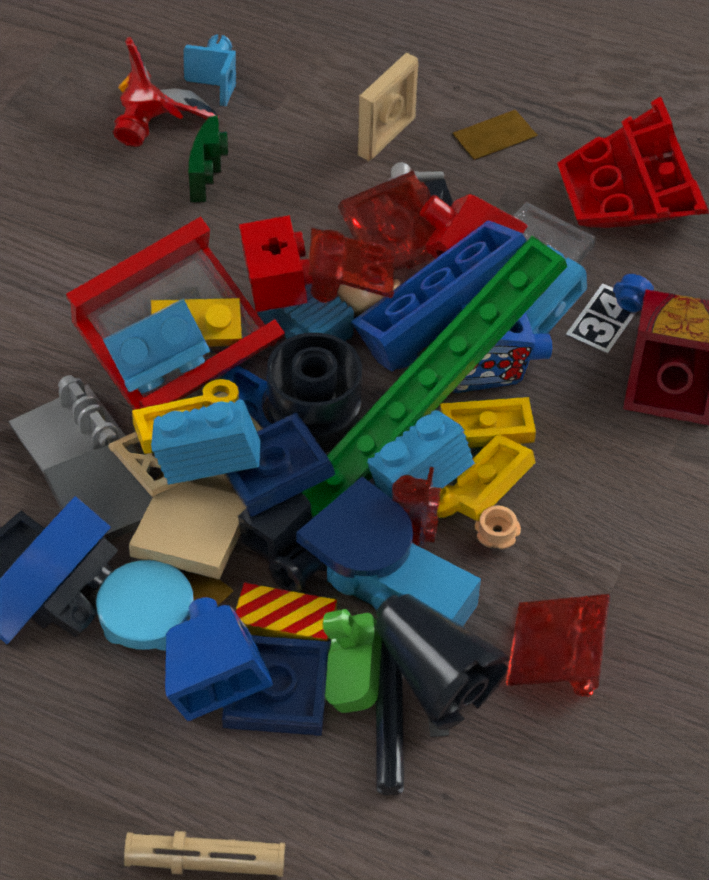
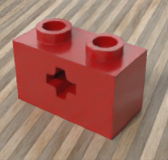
M290 215L239 224L244 259L256 312L306 304L305 285L313 284L311 267L308 258L300 260V257L306 256L302 231H293Z

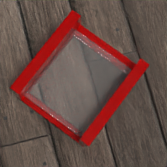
M201 216L66 293V298L71 304L73 325L133 410L182 400L269 346L273 347L276 345L277 340L285 336V332L275 319L266 325L263 323L209 248L210 228ZM183 298L184 300L240 299L241 340L231 346L209 347L210 351L203 355L204 363L184 373H181L179 368L163 375L165 382L146 393L141 394L138 388L131 392L128 391L124 379L103 341L104 338L151 315V300H181Z

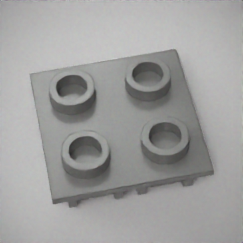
M72 375L65 376L59 381V398L9 421V425L43 474L44 469L125 437L123 431L89 385H84L80 378H74Z

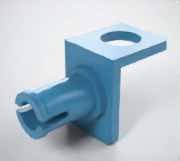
M214 35L209 39L207 47L186 45L183 51L184 79L188 82L220 86V106H227L236 85V51H231L232 44L230 40L222 35L220 42L216 44L218 35Z

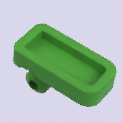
M347 609L325 613L323 618V630L328 638L331 639L328 652L325 698L340 713L368 709L378 698L382 639L375 628L377 620L370 613L352 616Z

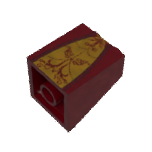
M645 290L623 405L624 410L709 425V300Z

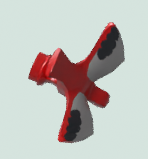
M131 37L126 38L124 42L128 48L132 70L119 85V89L123 92L120 100L125 108V113L115 119L113 135L118 141L132 147L141 146L144 139L149 136L148 125L151 118L166 112L179 119L183 117L179 110L191 112L204 119L218 115L213 108L192 91L176 88L159 90L151 83V75L145 67L140 49Z

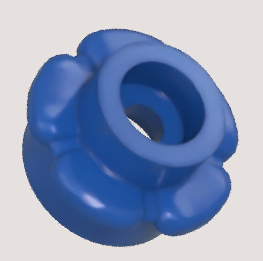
M626 274L621 282H617L614 285L613 292L616 294L617 303L622 309L629 312H638L642 310L645 290L654 291V287L649 280L640 275Z

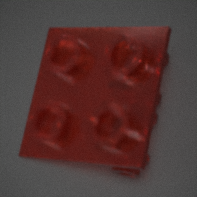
M311 228L308 275H311L313 279L311 293L316 300L322 303L331 301L336 297L340 284L393 298L392 250H388L376 242L368 241L364 243L347 238L335 230L328 229L323 231Z
M610 594L520 602L506 680L507 686L569 681L574 687L575 694L584 697L591 696L600 683L611 599Z

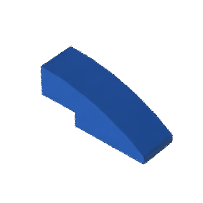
M76 496L72 498L0 578V639L7 645L111 528L110 525Z

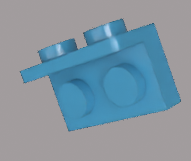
M184 298L103 339L124 379L128 391L131 392L138 388L141 394L165 382L163 375L179 368L181 373H184L205 362L203 355L210 351Z

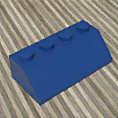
M488 220L351 321V323L379 364L391 372L396 369H403L412 364L418 356L417 353L432 343L455 319L461 304H468L527 240L523 233Z

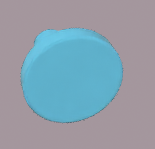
M139 560L127 563L108 575L99 588L96 605L99 622L105 638L110 643L120 644L133 649L157 648L159 650H166V633L171 627L190 620L188 608L194 601L188 579L177 568L155 560Z

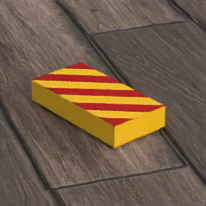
M244 583L235 612L246 625L251 635L329 641L328 636L323 630L322 623L325 613L337 611V600Z

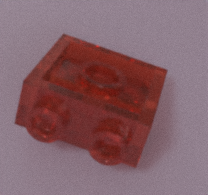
M413 170L346 198L338 205L339 211L376 280L404 267L411 269L434 258L427 251L426 243L436 228L419 215L425 203L431 198L427 186L423 182H419Z

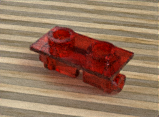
M435 467L429 468L427 480L414 478L411 475H403L392 486V501H396L402 506L411 520L413 527L412 543L424 550L426 542L435 543L439 515L437 514L441 488L433 487Z

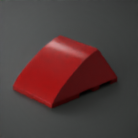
M661 96L651 102L652 108L636 119L629 116L621 121L623 127L608 137H596L557 162L578 225L598 228L627 227L659 223L684 216L709 214L697 181L693 179L678 143L673 123Z

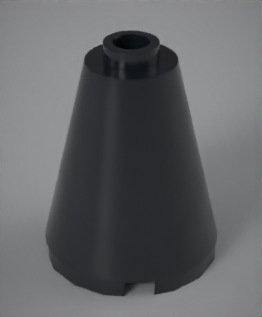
M405 594L400 597L398 595L390 596L380 605L376 612L378 619L375 628L428 718L439 730H447L462 722L465 718L459 711L471 703L478 709L499 687L508 672L509 667L503 662L510 661V659L501 649L411 594Z

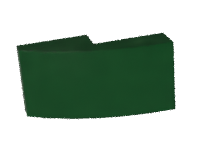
M218 115L210 116L205 121L192 145L188 168L190 202H206V185H214L213 173L221 172L220 156H228L227 132H219Z

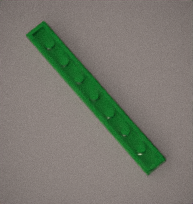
M531 236L327 455L336 475L302 492L311 503L312 519L358 479L364 477L370 481L373 478L367 463L368 458H374L375 453L380 452L384 445L396 441V437L403 436V432L410 431V426H416L420 418L430 415L431 411L435 410L568 267L566 259L534 236Z

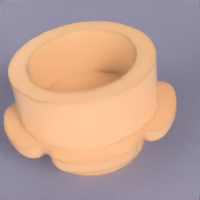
M491 506L485 509L480 516V520L475 522V530L478 531L477 539L488 548H509L515 544V537H518L521 532L516 515L512 510L504 506ZM494 529H499L501 532H495Z

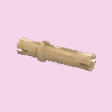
M175 831L174 836L141 835L128 832L125 842L124 866L171 868L172 874L180 875L186 869L226 873L268 874L283 877L285 843L274 844L186 837V832ZM156 849L200 852V856L156 854L155 851ZM227 853L255 855L256 859L241 860L211 858L210 854Z

